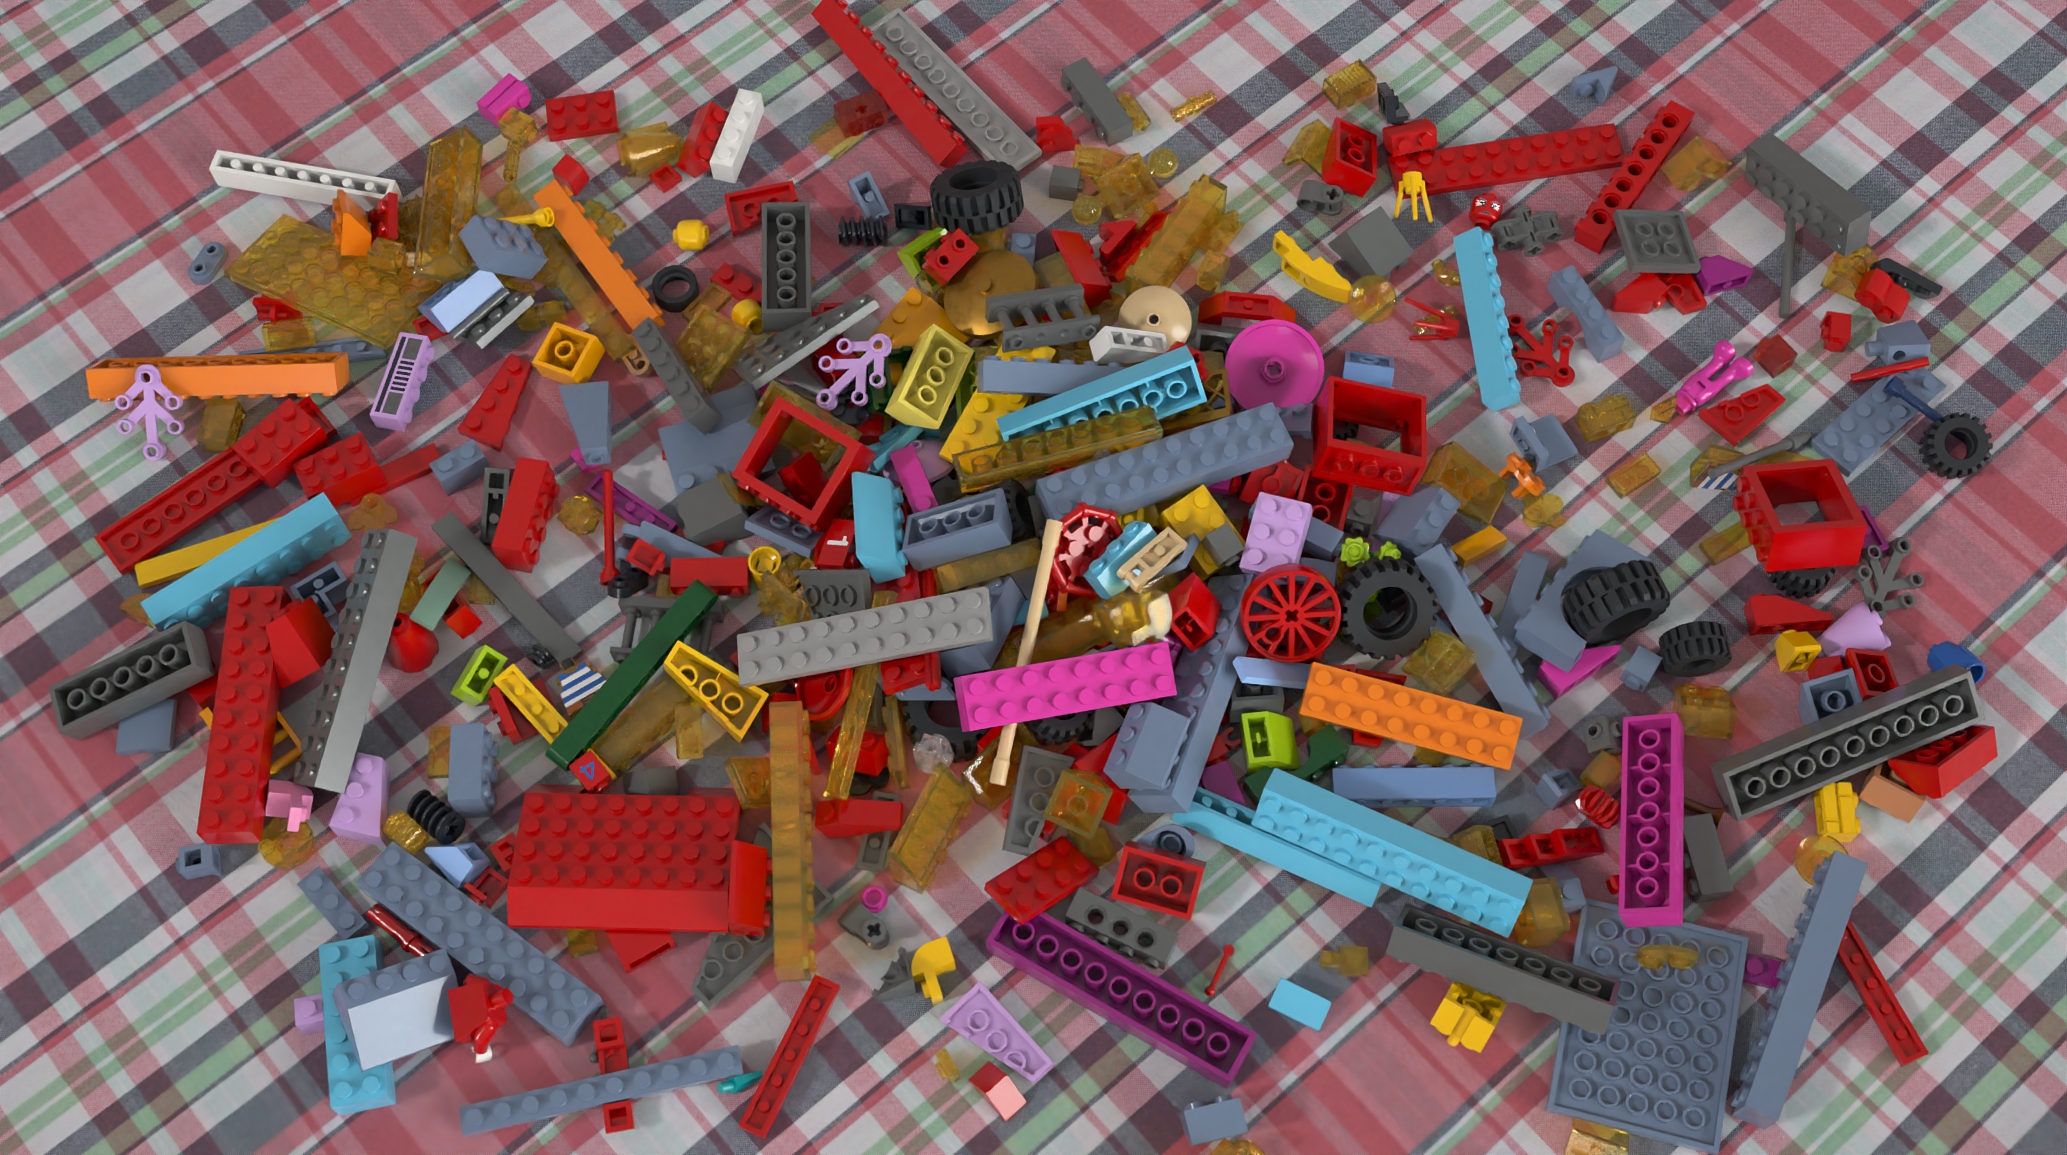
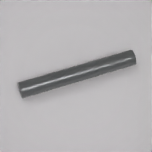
M506 287L502 288L449 333L452 339L456 341L511 295Z

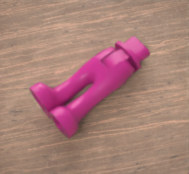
M1726 340L1719 341L1714 347L1712 360L1701 370L1693 374L1675 392V397L1670 400L1671 406L1681 415H1684L1689 410L1694 411L1696 407L1709 401L1732 381L1744 380L1750 377L1754 372L1752 364L1746 358L1739 357L1715 380H1708L1720 369L1731 363L1736 356V351L1731 343Z

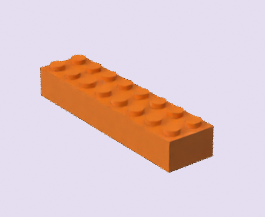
M1316 662L1311 663L1298 712L1300 716L1477 764H1483L1503 771H1509L1511 768L1523 718Z

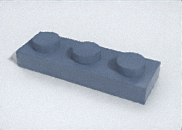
M319 866L297 883L299 888L344 940L356 938L370 926Z

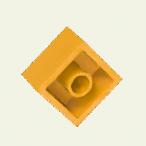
M554 322L532 363L543 377L566 385L588 383L605 352V348L596 336Z

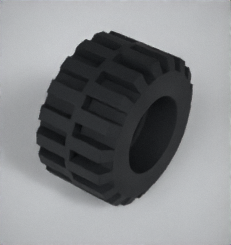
M1959 412L1946 415L1934 421L1922 433L1925 436L1920 438L1919 444H1922L1923 447L1919 449V454H1924L1925 458L1921 459L1923 464L1928 463L1930 467L1927 469L1930 472L1937 471L1936 476L1941 478L1947 476V479H1954L1956 477L1959 479L1978 471V469L1986 464L1985 461L1990 459L1991 453L1988 450L1993 449V443L1988 442V439L1992 438L1991 432L1987 434L1985 432V429L1988 428L1986 424L1980 425L1978 423L1980 419L1976 416L1970 418V414L1963 413L1959 415ZM1948 433H1955L1965 441L1967 452L1963 460L1950 456L1946 451L1944 441Z
M1011 478L983 488L979 494L1002 488L1004 491L1013 529L1011 545L1000 549H1007L1036 537L1028 502L1030 495L1018 480Z
M1838 566L1813 568L1812 570L1766 572V574H1771L1769 580L1771 583L1775 582L1777 584L1775 588L1779 591L1781 589L1785 590V594L1791 596L1793 593L1796 598H1802L1805 594L1808 598L1812 597L1814 593L1819 594L1827 586L1837 571Z
M1695 621L1681 624L1666 631L1659 638L1665 672L1671 676L1697 677L1707 675L1723 668L1732 660L1725 627L1718 622Z
M1093 710L1068 714V720L1047 717L1025 721L1023 725L1028 724V733H1035L1037 735L1035 739L1039 742L1044 739L1047 745H1051L1054 741L1056 746L1062 745L1064 742L1072 741L1085 729L1091 721L1090 717L1093 715Z

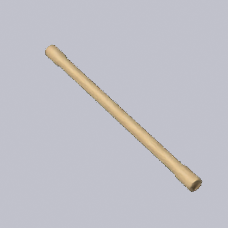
M1047 519L1042 540V551L1016 667L1030 665L1055 549L1058 546L1063 524L1057 520ZM1017 723L1003 725L997 755L993 762L990 783L1005 786Z

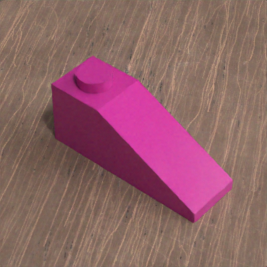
M913 444L889 454L913 513L940 506Z
M1619 645L1584 649L1580 659L1569 673L1543 659L1538 665L1540 668L1536 678L1553 698L1557 700L1614 661L1621 648Z

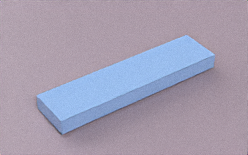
M1237 656L1232 662L1242 683L1305 689L1311 664L1284 663Z

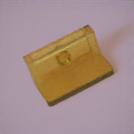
M1573 1118L1571 1132L1564 1147L1563 1155H1628L1629 1134Z

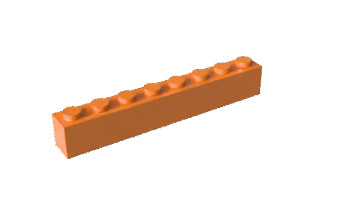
M554 179L534 194L533 198L541 208L549 207L552 209L555 218L554 226L632 330L648 317L661 327L664 326L666 323L660 317L664 314L655 302L651 305L648 301V298L651 296L642 285L638 287L635 284L637 277L630 268L626 270L623 268L622 264L625 261L617 251L611 252L609 247L612 244L604 234L598 235L596 230L599 227L591 217L586 219L583 215L586 210L578 200L573 202L570 197L574 194L565 183L561 186Z

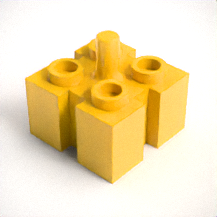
M1453 982L1430 1024L1435 1026L1442 1034L1449 1035L1447 1039L1449 1045L1457 1046L1460 1041L1464 1047L1481 1053L1507 1003L1489 992L1484 994L1475 990L1473 986L1462 982Z

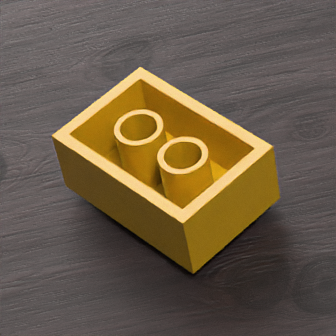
M1204 484L1164 510L1157 519L1163 529L1169 526L1182 539L1192 533L1198 536L1200 542L1188 564L1202 582L1226 566V564H1223L1217 568L1202 545L1201 541L1207 534L1228 522L1243 547H1245L1246 542Z

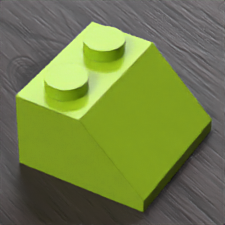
M933 227L932 230L927 231L897 252L907 272L929 295L939 290L942 286L921 266L927 261L924 256L933 247L937 250L943 244L940 240L947 233L946 228Z

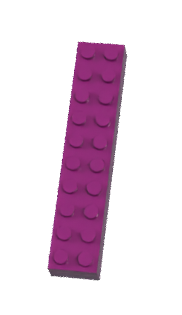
M1004 911L986 940V951L1227 1090L1255 1042L1257 1033L1045 912L1040 913L1021 926L1008 912Z

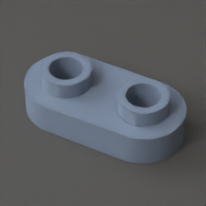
M210 242L201 249L188 269V275L193 283L196 285H206L215 278L228 257L224 246L219 242Z

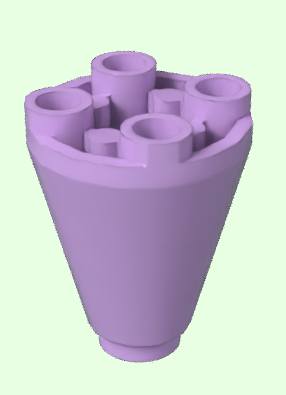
M1865 602L1854 605L1815 639L1821 644L1822 648L1816 658L1840 655V659L1843 660L1845 659V650L1848 648L1881 651L1889 647L1891 642L1879 627L1882 625L1879 614L1875 610L1870 612Z

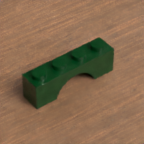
M1329 724L1309 737L1306 746L1308 761L1301 768L1286 773L1307 782L1312 781L1316 783L1325 776L1327 770L1332 767L1342 766L1347 761L1349 747L1333 726ZM1264 766L1244 779L1242 789L1256 808L1258 807L1264 787L1273 772V769L1268 766Z

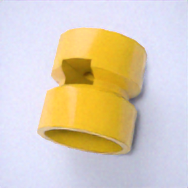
M761 546L751 552L748 558V566L754 585L763 591L778 589L780 587L779 583L785 578L779 552L769 546Z

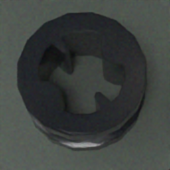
M534 645L532 647L533 652L528 653L526 657L534 665L545 670L547 667L546 662H551L553 658L543 648Z

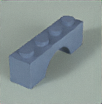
M1571 265L1553 273L1547 291L1559 308L1565 306L1576 315L1584 332L1585 345L1597 363L1618 355L1625 338L1576 268Z

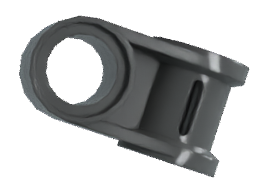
M1305 180L1302 183L1296 204L1304 211L1336 216L1342 211L1344 192L1336 185L1324 184L1315 180Z
M856 900L850 904L837 920V923L846 932L857 937L871 949L880 950L889 943L890 936L885 923ZM872 932H875V933H879V932H880V933H881L879 936H877V935L871 936V933H872Z

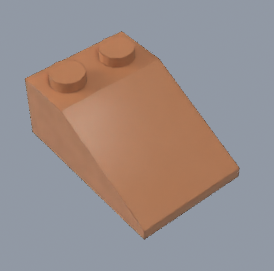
M1888 760L1870 767L1863 782L1859 798L1867 804L1876 806L1889 813L1896 819L1910 823L1925 802L1926 795L1916 794L1888 765Z

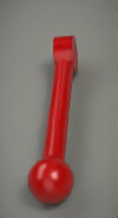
M1232 945L1224 947V955L1210 985L1204 989L1205 994L1209 997L1215 994L1214 987L1228 958L1234 954V947Z

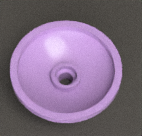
M917 439L905 446L913 444L930 483L947 475L955 466V464L939 456L945 444L942 441ZM890 459L886 463L885 468L882 469L884 477L890 479L893 484L902 486L893 462Z

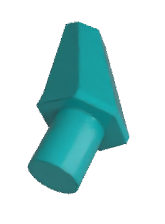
M762 1071L730 1077L727 1081L717 1083V1091L719 1094L727 1092L737 1094L760 1080L763 1076Z

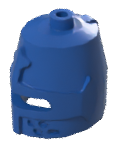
M1944 641L1939 645L1934 644L1929 649L1926 663L1932 672L1956 664L1967 670L1970 668L1969 671H1971L1974 684H1977L1984 678L1986 672L1985 664L1962 645H1957L1951 641Z

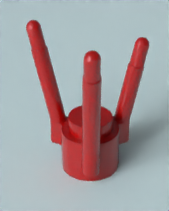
M1405 298L1404 301L1442 318L1438 319L1436 323L1414 321V325L1435 329V333L1438 334L1409 336V340L1447 341V338H1456L1459 330V320L1452 319V314L1442 313L1422 303Z

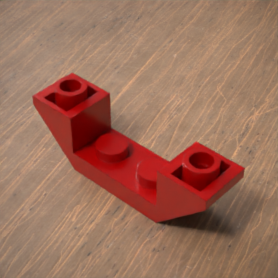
M1224 291L1200 301L1197 325L1198 323L1222 325V317L1260 321L1275 319L1295 324L1296 311L1275 296Z

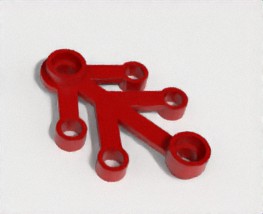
M1512 314L1507 317L1509 322V328H1507L1508 335L1519 336L1531 348V350L1520 349L1517 344L1513 343V349L1511 350L1516 352L1512 353L1514 360H1526L1521 365L1520 373L1524 377L1550 378L1557 387L1570 385L1575 378V372L1569 366V354L1574 344L1573 339L1569 336H1562L1559 339L1557 345L1560 350L1558 363L1552 357L1553 337L1558 327L1555 320L1547 319L1543 322L1541 330L1544 334L1543 344L1541 345L1524 327L1525 322L1520 315ZM1546 326H1552L1553 329H1548ZM1562 343H1568L1569 346H1564ZM1533 361L1544 362L1548 368L1536 367ZM1524 367H1530L1532 370L1528 371Z

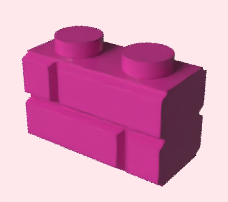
M508 73L476 104L482 117L491 121L498 128H501L505 123L511 122L514 115L521 108H526L532 97L528 86Z

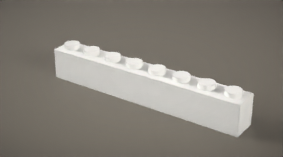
M221 150L216 151L209 167L219 186L332 205L333 198H337V189H342L365 211L373 209L378 201L388 192L398 194V208L403 198L396 180Z

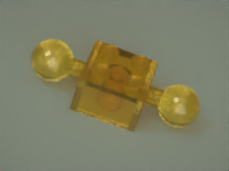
M1158 148L1150 154L1147 165H1145L1140 153L1128 154L1097 173L1091 179L1099 194L1095 197L1092 195L1079 196L1072 204L1073 218L1079 224L1091 225L1098 221L1104 207L1108 209L1112 219H1121L1161 195L1153 177L1167 178L1173 175L1178 167L1176 154L1169 148Z

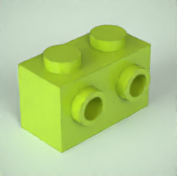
M486 644L476 649L450 693L472 707L479 703H484L490 696L488 690L491 688L493 680L504 671L503 665L508 658Z

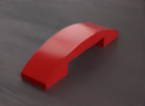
M621 1016L593 1021L600 1075L630 1069ZM633 1099L602 1105L606 1134L635 1129Z

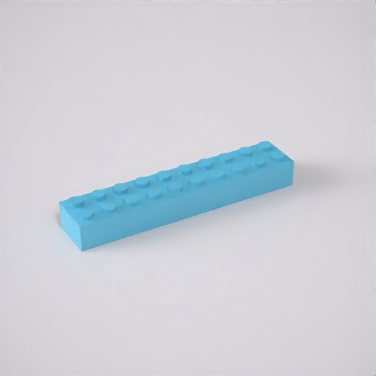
M1274 768L1264 787L1251 824L1507 938L1525 904L1533 882L1528 877L1277 768Z

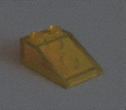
M1455 441L1436 448L1419 483L1442 487L1461 502L1457 512L1485 525L1491 523L1509 486L1508 483Z

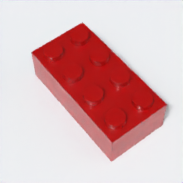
M518 457L491 545L498 561L507 570L532 573L534 565H537L539 562V547L541 542H544L546 539L547 530L545 527L547 520L552 518L553 500L558 497L560 490L559 483H557L555 474L548 461Z

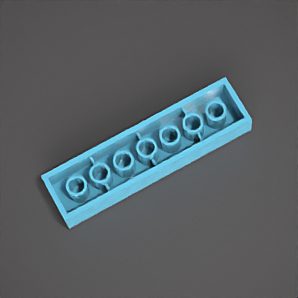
M1183 346L999 417L996 421L1017 474H1020L1206 402L1207 398L1194 358L1187 346Z
M322 492L143 600L140 604L159 632L183 621L205 629L215 620L227 615L231 587L276 586L282 579L299 572L302 567L322 558L325 553L333 548L343 545L352 535L329 499Z

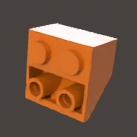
M337 189V198L332 200V210L335 213V219L331 220L334 245L339 246L341 255L370 256L372 234L366 211L342 189Z

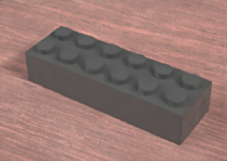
M1771 132L1747 146L1745 180L1749 185L1757 188L1766 198L1776 203L1782 211L1790 214L1799 224L1804 225L1815 237L1823 240L1833 251H1837L1844 258L1867 244L1872 213L1871 208Z
M810 202L762 203L763 332H781L812 317Z
M183 621L48 688L59 733L76 740H81L215 675L203 629Z

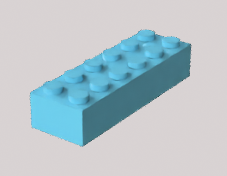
M368 935L319 945L330 1108L339 1115H345L396 1104L393 1061L361 1072L332 998V993L337 984L385 968L383 944L375 935Z

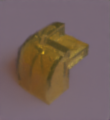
M1143 587L1141 589L1142 592L1126 595V592L1122 591L1096 605L1095 610L1098 620L1108 639L1120 649L1128 645H1140L1146 639L1156 643L1161 641L1169 631L1172 622V609L1167 593Z

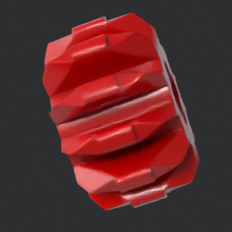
M1588 785L1580 792L1575 801V806L1580 813L1600 828L1610 829L1620 819L1621 805L1611 795H1608L1597 786Z

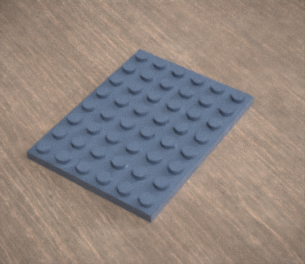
M1585 898L1586 905L1579 913L1571 963L1621 981V985L1604 1035L1587 1032L1582 1027L1572 1023H1560L1545 1112L1717 1155L1720 1148L1749 938L1683 922V925L1626 927L1619 916L1618 905Z

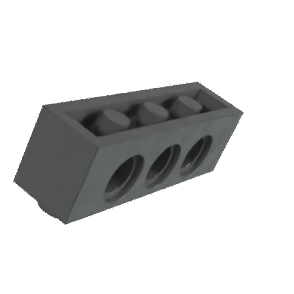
M1080 887L1065 915V924L1081 934L1086 933L1092 936L1095 942L1103 946L1109 944L1118 948L1117 951L1126 957L1132 958L1135 956L1143 960L1142 963L1152 969H1165L1178 942L1179 933ZM1092 915H1099L1103 921L1099 924H1093L1088 919ZM1118 926H1122L1128 932L1125 935L1119 936L1113 930ZM1142 938H1148L1153 944L1150 947H1142L1138 941Z

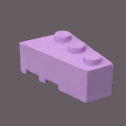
M357 752L345 792L340 795L329 823V827L338 837L385 848L388 847L387 824H389L388 801L390 800L391 769L382 757Z

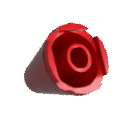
M397 612L386 648L387 658L394 668L405 673L421 672L430 667L435 655H438V640L433 631L411 620L410 616L405 613Z

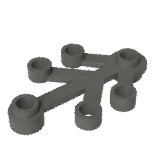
M1898 537L1888 543L1890 548L1887 552L1890 555V559L1884 572L1878 560L1881 557V550L1877 545H1870L1862 552L1869 566L1862 565L1853 572L1854 578L1858 581L1864 596L1863 602L1866 603L1870 612L1875 610L1881 619L1885 617L1886 611L1899 608L1906 610L1915 604L1914 596L1908 592L1899 595L1897 599L1884 601L1888 592L1906 588L1916 589L1924 584V578L1918 572H1913L1906 576V578L1893 580L1902 558L1908 556L1911 552V543L1906 538ZM1872 576L1877 587L1875 593L1869 582Z

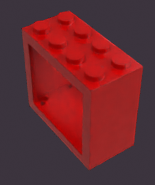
M1329 375L1314 406L1312 477L1410 497L1427 467L1426 396ZM1333 419L1400 433V452L1333 439Z
M777 396L731 476L739 480L736 485L751 492L809 528L821 533L822 529L826 531L830 528L833 519L840 518L853 496L852 472L866 473L877 454L862 443ZM793 418L847 448L812 510L758 480Z
M1833 458L1742 466L1741 475L1737 478L1738 490L1736 496L1733 497V508L1738 512L1741 526L1746 529L1749 543L1754 546L1757 561L1761 562L1765 572L1858 564L1868 524ZM1816 501L1826 522L1781 526L1772 505Z

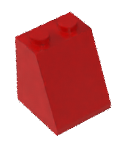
M312 597L301 601L300 598L295 599L287 604L286 607L272 615L274 620L265 625L278 684L281 689L320 669L330 659L332 652L331 641L336 633Z

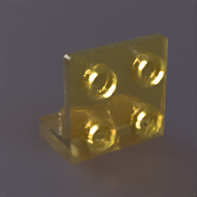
M1319 119L1305 125L1300 130L1282 161L1287 166L1303 161L1321 178L1322 162L1331 130Z

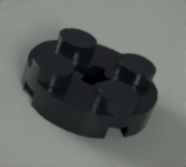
M853 380L837 396V406L829 411L835 422L845 428H859L869 419L871 421L876 415L875 413L867 412L869 407L868 401L863 406L854 405L853 408H849L847 403L852 401L851 395L855 391L856 380ZM859 394L856 397V401H861L863 394Z

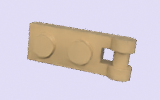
M1168 526L1123 564L1116 575L1122 580L1126 579L1130 583V587L1135 592H1138L1153 576L1186 549L1187 542ZM1137 568L1142 573L1137 576L1133 570Z

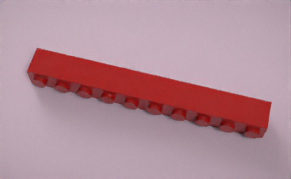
M822 0L811 15L937 164L951 169L969 150L963 143L965 139L957 131H953L950 128L951 123L947 118L942 115L940 116L936 112L938 110L937 106L930 100L925 99V92L919 86L913 85L911 82L912 77L898 67L899 62L892 55H888L885 52L887 48L884 44L872 37L874 34L872 30L860 23V16L853 10L848 9L847 6L849 4L846 0Z

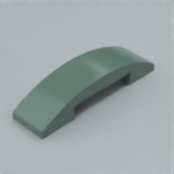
M450 558L427 588L412 612L410 619L433 631L460 588L464 586L472 574V571L466 565Z

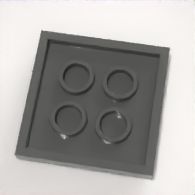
M1616 209L1613 218L1630 272H1699L1701 265L1683 211Z

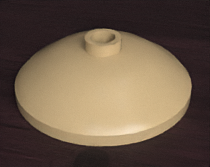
M1154 285L1136 290L1125 300L1118 316V328L1164 333L1169 348L1175 341L1185 344L1191 332L1192 319L1187 303L1177 292L1164 286ZM1157 316L1159 321L1156 324H1151L1149 322L1150 317Z

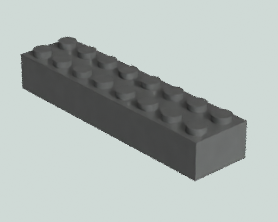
M1407 903L1394 925L1386 955L1392 956L1396 961L1411 963L1419 966L1425 972L1438 973L1446 976L1452 982L1465 983L1473 986L1479 992H1489L1500 996L1506 1002H1516L1528 1007L1533 1012H1543L1555 1017L1560 1022L1572 1023L1582 1027L1587 1032L1602 1035L1605 1034L1621 985V981Z

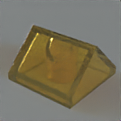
M1063 768L1043 818L1089 839H1093L1113 790L1092 771Z

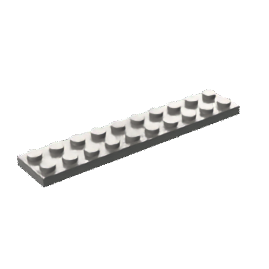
M900 8L895 9L868 27L874 33L872 37L875 40H879L887 48L885 52L888 55H892L899 62L898 67L912 77L911 82L913 85L919 86L925 92V99L930 100L937 106V111L950 121L951 125L986 161L1006 162L1018 172L1042 156V150Z
M984 586L738 634L739 685L745 688L993 641L989 589Z

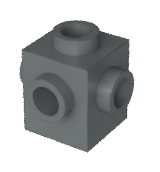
M1601 714L1594 716L1591 721L1583 724L1584 742L1587 745L1589 754L1605 759L1622 752L1623 726L1619 720Z

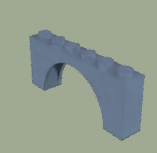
M1596 529L1591 536L1586 535L1579 546L1580 550L1571 553L1566 562L1567 566L1565 568L1560 567L1555 574L1553 584H1546L1541 592L1540 600L1535 599L1528 608V615L1526 617L1521 616L1514 626L1517 632L1513 641L1566 673H1569L1580 659L1587 641L1578 636L1567 624L1561 610V597L1571 588L1583 581H1587L1591 576L1599 574L1609 567H1615L1623 562L1628 563L1631 560L1639 561L1641 559L1649 562L1651 560L1599 529Z

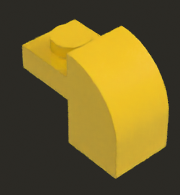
M946 936L921 946L915 953L911 964L914 983L920 982L925 999L930 997L933 1005L942 1003L943 996L936 976L956 970L955 961Z

